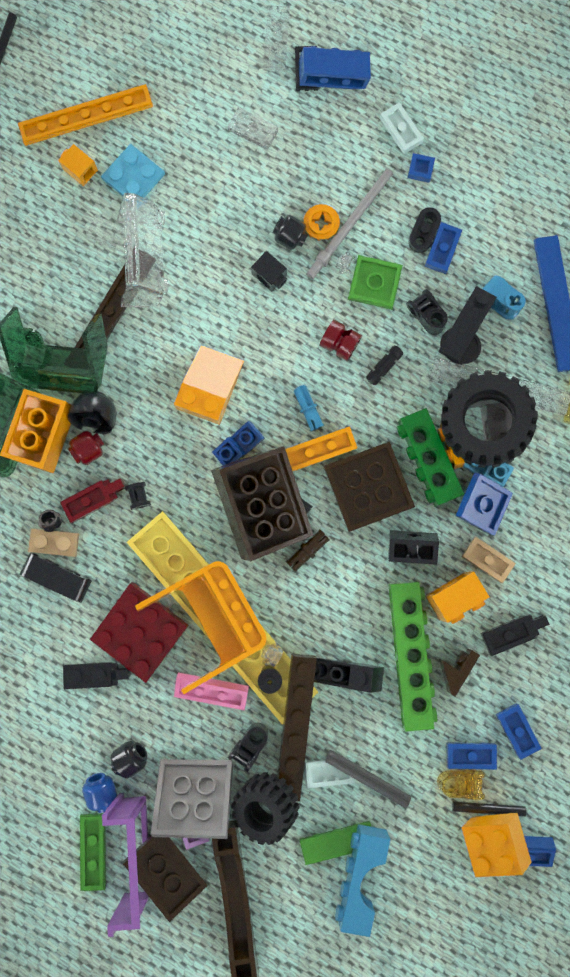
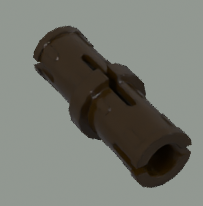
M319 529L306 544L302 543L300 545L301 548L286 560V563L297 572L310 558L313 559L316 556L315 553L329 542L330 539L324 536V532Z

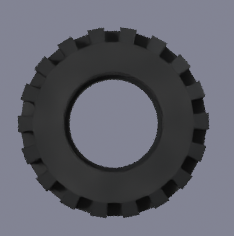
M263 772L261 775L259 773L254 775L236 793L231 804V808L234 810L231 813L232 818L236 819V827H240L242 830L240 833L243 836L247 835L252 842L258 841L260 845H264L265 842L268 845L279 842L292 827L299 815L297 811L300 809V804L296 802L298 800L297 794L292 792L294 788L291 784L288 786L285 783L287 780L284 778H277V774L272 773L269 776L268 772ZM259 802L266 805L270 809L272 814H269L265 810H263Z

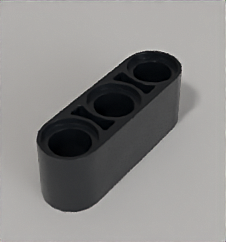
M31 552L20 572L21 576L79 603H82L92 582L90 579L87 580L80 577V574L69 569H63L58 564L48 559L44 560Z

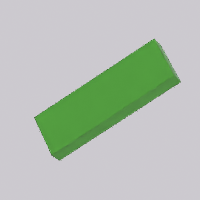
M103 813L80 815V891H102L106 889V828L102 826Z
M370 821L359 823L360 825L371 826ZM358 824L301 838L300 844L305 865L352 854L351 837L353 832H357Z

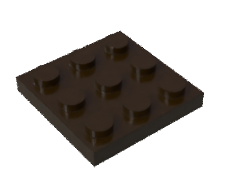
M390 441L324 466L348 532L415 507Z

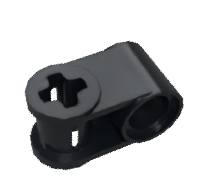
M423 290L422 295L406 303L409 311L418 319L429 334L438 335L444 330L448 316L429 290ZM436 318L441 322V325H433L430 320Z
M262 723L252 724L241 740L239 739L227 758L229 760L234 759L248 772L266 745L268 739L267 727ZM258 730L262 732L264 738L256 741L251 737V733Z

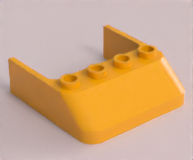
M220 561L203 567L135 605L137 611H140L176 590L182 591L219 655L220 665L181 688L183 694L262 649L266 643V634L230 569L225 563Z

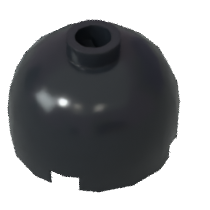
M99 391L80 394L72 402L68 420L80 430H82L83 426L97 428L93 433L104 435L111 433L112 428L114 429L117 411L114 403L104 393Z

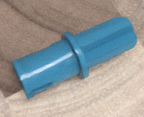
M301 385L294 389L295 396L302 409L300 413L304 414L310 431L312 432L319 427H323L324 424L316 409L318 405L314 404L307 386Z

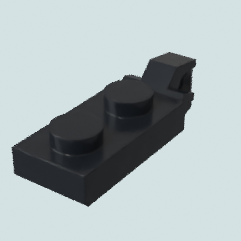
M531 614L480 634L489 655L494 656L535 639L536 636L540 635L538 629L550 624L546 615L533 619Z
M112 662L63 665L64 690L112 687L118 685V680L129 679L130 677L129 669H117V663Z

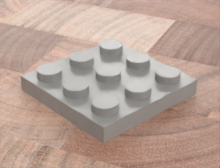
M160 759L151 829L152 837L227 839L233 761Z

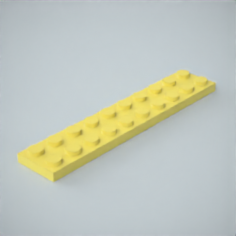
M163 511L127 541V544L165 588L209 565ZM180 590L170 593L207 636L185 594ZM262 626L267 638L264 647L233 665V668L283 725L291 659ZM267 668L276 669L282 676L280 689L272 694L263 692L258 686V677ZM313 687L312 698L318 693L315 687Z

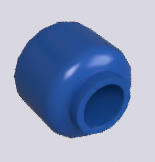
M97 773L88 777L82 787L86 806L91 811L105 812L117 797L113 779L104 773Z

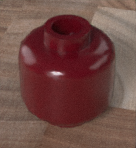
M83 431L70 440L68 450L77 464L88 465L103 455L101 446L105 444L97 433L92 435L90 431Z

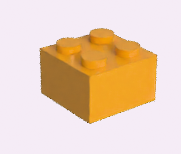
M473 571L460 574L425 597L440 621L454 624L465 617L464 612L471 609L476 611L486 604L484 600L488 599L489 595Z
M518 813L475 816L470 818L461 827L475 877L523 875L532 863Z

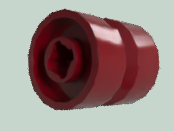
M333 319L325 331L319 346L329 352L335 350L336 356L348 362L358 346L362 335L352 329L347 331L344 324Z

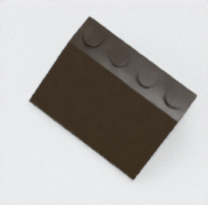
M284 446L211 470L241 559L251 562L314 536Z

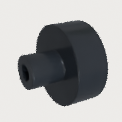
M264 669L258 677V686L265 693H275L282 685V676L276 669Z

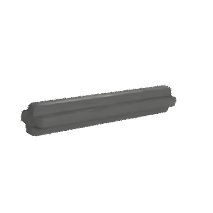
M330 750L325 757L326 763L400 806L408 807L411 801L410 795L337 752Z

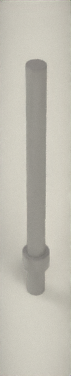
M385 169L328 246L315 257V263L306 273L310 279H314L322 267H326L330 262L331 255L393 175L390 169Z

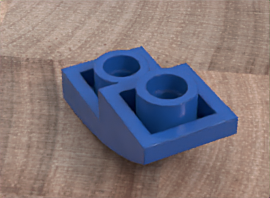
M247 421L231 437L226 438L212 453L222 465H226L240 460L265 438L251 421Z

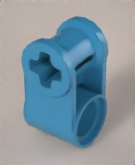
M493 276L483 287V290L497 297L491 308L505 319L511 320L517 317L525 305L524 295L500 276Z

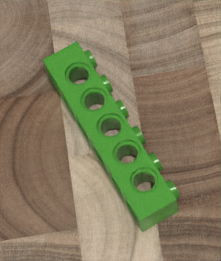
M420 582L388 584L402 728L405 732L434 729V722H437L436 707H432L431 698L435 697L434 684L429 681V673H432V662L430 658L427 659L426 649H430L429 635L424 632V625H427L426 610H422L421 602L425 601L424 587L420 586ZM406 600H411L414 604V609L409 614H406L402 609V605ZM409 624H413L416 627V634L413 637L405 635V628ZM413 648L417 649L419 652L418 659L409 661L407 658L408 651ZM414 673H420L421 682L418 685L410 684V677ZM423 698V707L418 710L413 709L412 702L414 699Z

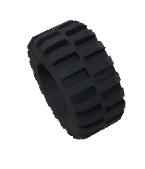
M492 370L484 371V375H478L475 372L470 374V378L467 380L462 378L457 382V387L451 388L448 392V398L444 400L442 406V432L448 447H451L453 453L458 458H463L465 463L470 465L472 463L478 464V467L481 468L491 465L492 468L500 467V464H508L514 461V458L520 456L530 444L537 427L538 411L535 410L536 402L534 397L529 396L530 390L526 385H519V379L514 376L509 379L506 377V373L499 371L498 375L492 374ZM481 400L498 401L511 412V428L504 437L498 440H480L471 435L466 428L465 415L468 408Z

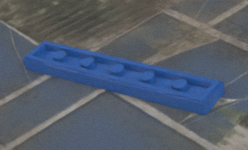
M558 235L535 238L534 247L558 373L570 371V298Z

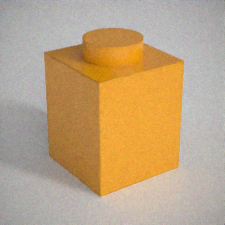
M74 144L69 149L64 150L58 160L63 170L82 186L98 171L94 160Z

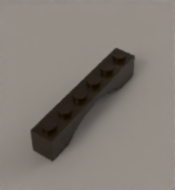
M231 820L228 825L227 839L212 838L214 858L224 904L231 977H259L239 830L235 825L236 820Z

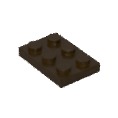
M151 835L136 849L138 884L170 923L208 885L169 837H152ZM127 857L122 863L129 871Z

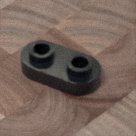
M427 207L420 212L408 240L409 247L414 252L423 253L430 248L441 223V214L437 209ZM429 218L433 223L426 224L425 219ZM420 238L424 243L419 245L416 243V239Z

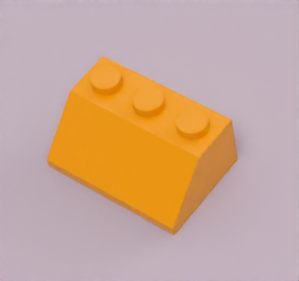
M23 389L0 456L54 474L71 426L68 420L71 404Z

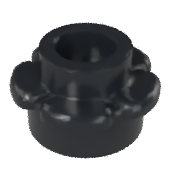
M45 510L39 516L38 525L45 532H53L61 526V516L54 510Z

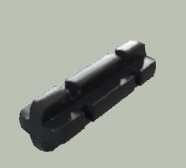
M392 346L388 351L389 354H385L374 366L375 370H371L366 375V379L370 384L377 385L381 380L380 377H384L396 364L395 360L398 361L403 356V351L398 346Z

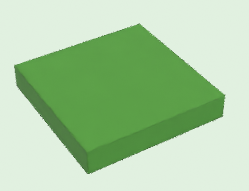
M358 255L348 300L392 310L403 265Z

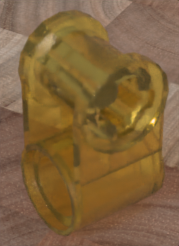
M476 770L443 771L437 778V786L450 798L482 800L485 799V794L482 793L485 772ZM454 779V786L450 789H445L446 781Z

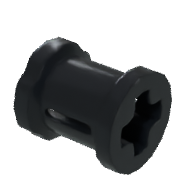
M137 482L125 487V490L129 492L132 503L130 506L131 510L151 505L145 493V482Z

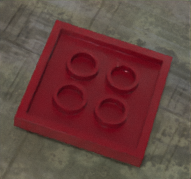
M131 582L89 640L147 683L189 625L158 601L137 611L135 605L150 598L151 595L134 582Z

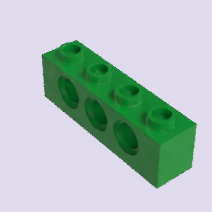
M427 408L400 418L398 421L399 426H397L398 434L401 439L405 438L408 444L406 448L407 455L411 461L415 460L418 467L415 469V473L420 482L424 481L427 488L424 493L429 504L433 503L434 507L463 496L464 492ZM415 432H420L424 435L425 440L423 443H418L414 440L413 434ZM423 454H431L434 458L433 464H426L423 461ZM437 474L442 477V486H436L433 483V475Z

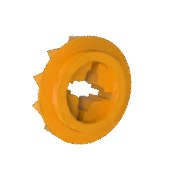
M325 204L311 207L306 212L303 221L310 238H316L318 241L321 239L329 240L330 237L336 235L340 225L338 213L335 209ZM324 215V222L328 223V225H324L322 230H319V225L315 221H319L321 216Z

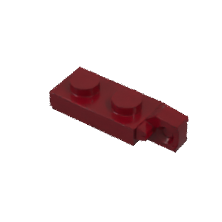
M121 478L110 483L109 479L101 480L66 498L60 504L69 522L74 523L114 502L118 498L116 493L124 490L126 484Z

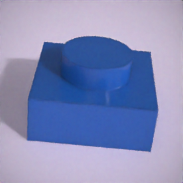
M413 153L407 178L430 183L435 158Z

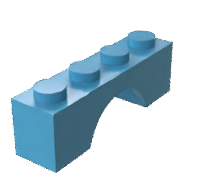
M358 824L357 832L352 833V855L347 857L345 867L348 873L347 879L342 881L340 895L343 897L342 903L337 905L335 920L339 922L341 932L366 937L371 935L375 911L372 901L362 894L360 887L368 871L376 866L386 864L391 840L386 829Z

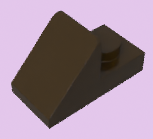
M467 649L466 652L461 651L455 661L458 664L456 668L439 659L447 692L454 697L458 694L480 657L478 653L471 649Z

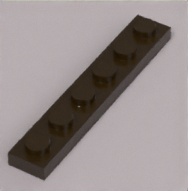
M291 654L277 778L287 780L285 783L288 786L291 784L294 788L292 790L293 794H297V801H300L317 658L313 655Z

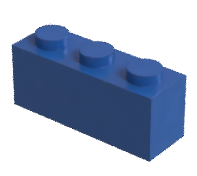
M316 46L303 47L299 58L300 86L366 89L371 79L370 52L340 50L338 48L324 49Z

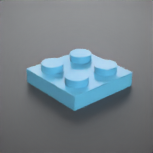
M130 143L103 173L101 178L137 207L162 179L165 171Z

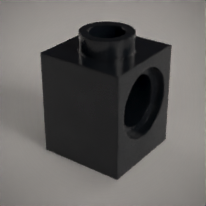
M267 250L251 266L252 275L271 292L276 287L280 289L287 281V268Z

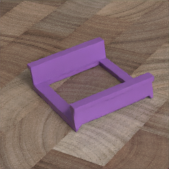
M119 793L102 814V826L126 824L130 893H124L107 925L108 937H113L116 931L140 929V917L149 899L145 892H138L135 819L141 811L142 843L148 839L146 796L124 798V793Z

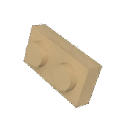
M31 529L28 552L76 557L79 534L60 531L45 532L40 529Z
M477 537L472 539L461 556L500 583L505 581L516 564Z

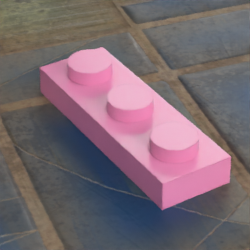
M178 672L174 697L245 711L249 686L209 679L183 694L181 688L197 680L200 676Z

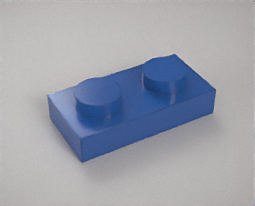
M441 222L424 267L446 274L462 229Z
M516 703L496 714L520 760L542 749L519 704Z
M446 742L448 769L497 770V744Z

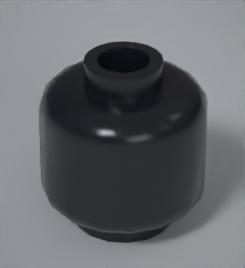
M292 215L281 216L272 232L275 234V241L290 250L295 249L297 245L302 247L308 236L305 233V223Z
M125 742L111 754V769L116 775L123 778L134 776L144 769L147 763V751L138 742Z

